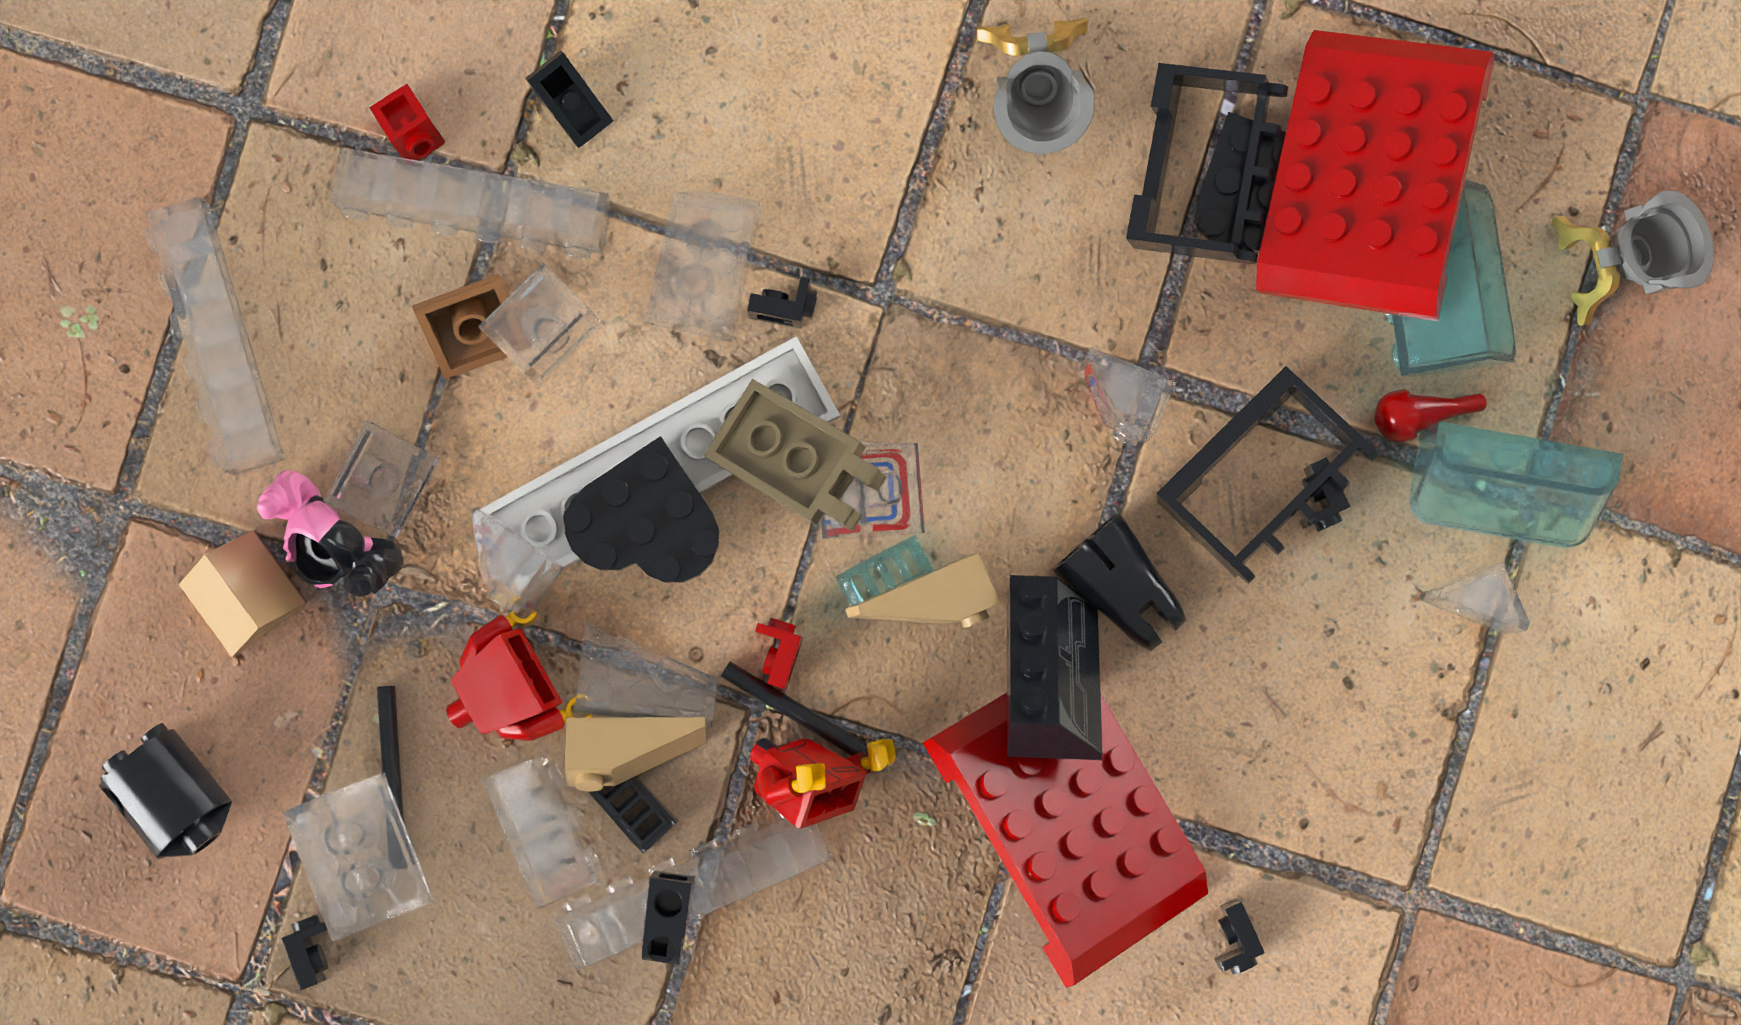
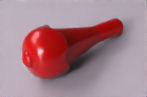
M1406 389L1396 390L1385 394L1379 399L1375 409L1374 422L1386 439L1394 442L1411 441L1417 437V433L1453 416L1484 411L1487 401L1481 393L1444 398L1413 395Z

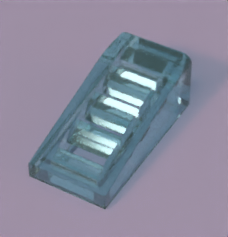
M916 535L838 574L835 578L849 605L853 606L864 601L852 580L859 575L872 597L880 594L869 573V570L877 567L888 590L934 569ZM909 550L920 571L919 574L913 577L900 553ZM891 558L904 579V582L896 585L884 563Z

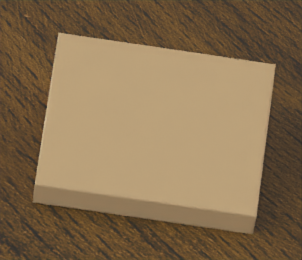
M253 530L206 553L179 584L231 657L237 656L307 604L298 589Z

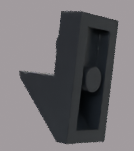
M561 50L525 78L538 100L550 111L578 148L614 121Z

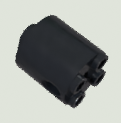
M160 723L143 735L140 739L143 744L129 755L125 750H122L104 763L102 769L106 773L100 778L101 783L99 787L118 808L158 860L165 857L193 856L205 849L220 836L232 800L187 747L174 729L168 730L163 723Z

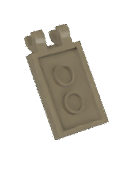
M754 379L750 381L703 455L711 462L815 525L818 524L823 514H826L851 531L855 529L862 515L840 499L852 480L855 478L878 492L887 478L885 474L880 472V469L860 458L866 448L860 441Z

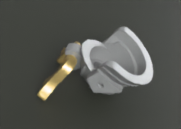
M1088 19L1054 21V34L1046 35V32L1027 33V37H1012L1010 25L977 27V41L991 43L1008 55H1024L1012 65L1007 77H996L994 114L996 124L1005 139L1020 150L1035 154L1058 152L1079 140L1088 129L1093 117L1094 92L1089 82L1084 80L1082 70L1072 71L1068 63L1055 53L1068 49L1075 37L1088 32Z
M1667 190L1648 199L1646 204L1624 210L1627 221L1615 232L1612 238L1613 247L1610 245V236L1605 230L1599 227L1576 226L1565 216L1553 217L1552 224L1560 235L1558 248L1560 250L1571 249L1580 240L1586 241L1589 247H1592L1599 275L1597 286L1589 293L1584 291L1574 292L1571 295L1572 301L1578 306V325L1591 324L1598 305L1617 290L1620 274L1617 272L1616 267L1619 268L1623 278L1643 286L1645 294L1648 295L1675 288L1698 287L1707 280L1712 270L1714 259L1712 236L1702 212L1690 198L1678 191Z

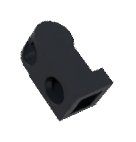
M653 871L649 879L642 960L680 965L695 876Z

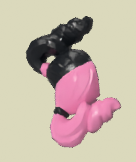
M281 471L275 476V483L272 482L259 498L257 510L263 519L275 517L289 519L283 549L287 552L285 560L286 562L295 561V573L308 584L325 588L334 585L340 578L347 576L344 582L346 591L355 596L362 597L369 595L371 592L376 594L386 585L390 577L395 576L403 568L404 560L399 546L390 540L363 537L355 526L349 522L342 521L338 514L325 504V500L321 497L318 487L308 477L297 471Z

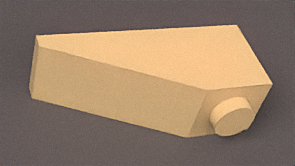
M975 553L850 606L845 611L848 618L949 624L961 621L965 628L987 619L989 615L986 609L1000 604L979 553Z
M705 717L567 718L565 774L568 786H575L581 791H599L603 786L618 785L707 743Z

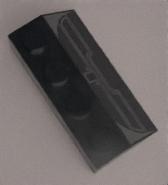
M1010 575L1007 599V757L1102 760L1098 609L1057 577Z

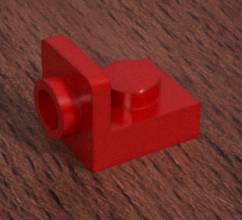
M408 84L403 85L369 107L389 141L408 166L427 157L445 143L442 135L432 123Z
M770 618L768 626L757 623L755 632L781 641L778 649L774 647L769 648L762 673L769 675L767 684L787 690L803 637L794 634L796 625Z

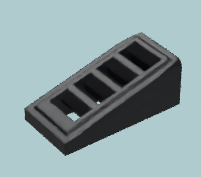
M638 776L616 785L606 795L601 790L589 792L642 854L647 852L679 822ZM631 785L636 792L617 808L612 801ZM643 798L648 806L633 820L629 821L624 815ZM655 812L660 819L642 835L636 828Z

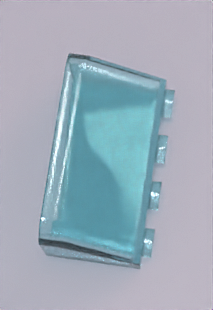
M1465 179L1445 271L1447 282L1438 321L1386 313L1389 323L1394 326L1396 343L1392 347V356L1395 366L1401 372V376L1414 377L1511 363L1515 359L1516 345L1494 204L1488 188L1483 184Z
M1439 421L1420 432L1409 500L1410 508L1418 520L1427 524L1562 548L1578 546L1590 537L1618 484L1623 454Z

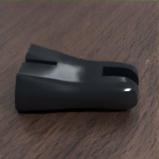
M1120 512L1102 524L1052 569L1072 589L1120 628L1132 641L1149 651H1152L1162 643L1153 627L1141 616L1150 606L1175 631L1186 621L1184 611L1176 596L1164 582Z

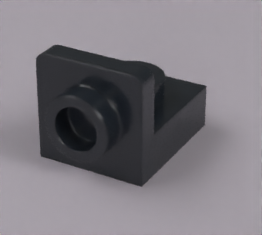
M801 276L796 302L789 301V295L781 291L763 289L762 295L751 293L747 309L749 319L802 329L804 317L813 318L817 299V292L810 290V278Z
M1327 457L1303 469L1307 476L1302 479L1304 488L1330 464ZM1329 480L1310 499L1314 504L1319 502L1323 510L1316 513L1317 517L1311 523L1306 519H1302L1299 522L1303 529L1314 524L1317 532L1343 521L1339 512L1351 506L1344 492Z
M1236 898L1220 906L1225 917L1218 919V923L1228 944L1231 945L1237 942L1239 948L1215 959L1218 968L1222 972L1230 969L1233 975L1256 966L1258 963L1255 957L1265 953L1242 902Z
M318 914L291 924L294 933L281 938L300 991L326 980L323 971L328 970L326 956L320 944L313 945L311 936L335 928L333 919L320 922Z

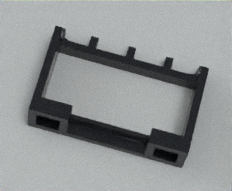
M1158 63L1150 106L1156 115L1143 192L1142 195L1134 194L1126 239L1134 249L1245 264L1257 263L1258 254L1251 251H1243V242L1247 223L1264 224L1265 214L1249 211L1255 179L1270 181L1273 175L1272 169L1257 166L1263 136L1279 137L1281 131L1280 125L1265 122L1270 96L1287 97L1288 86L1269 83L1267 76L1263 74ZM1182 86L1257 95L1231 243L1155 233Z
M1285 366L1157 492V503L1234 577L1239 575L1249 584L1255 578V575L1245 566V563L1264 544L1275 554L1279 555L1285 547L1274 534L1296 512L1311 523L1317 517V514L1307 502L1329 480L1343 491L1350 482L1339 470L1353 456L1356 455L1358 457L1360 454H1363L1365 458L1373 462L1379 456V453L1296 374ZM1293 396L1339 439L1346 448L1235 556L1182 503L1202 484V478L1263 418L1267 420Z

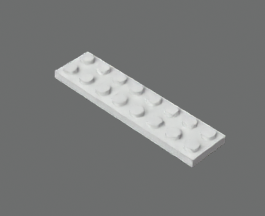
M797 336L477 510L519 590L524 591L581 560L571 550L565 536L563 515L569 507L571 500L586 485L661 436L700 494L734 476L703 455L752 379L827 423L840 418L837 408Z

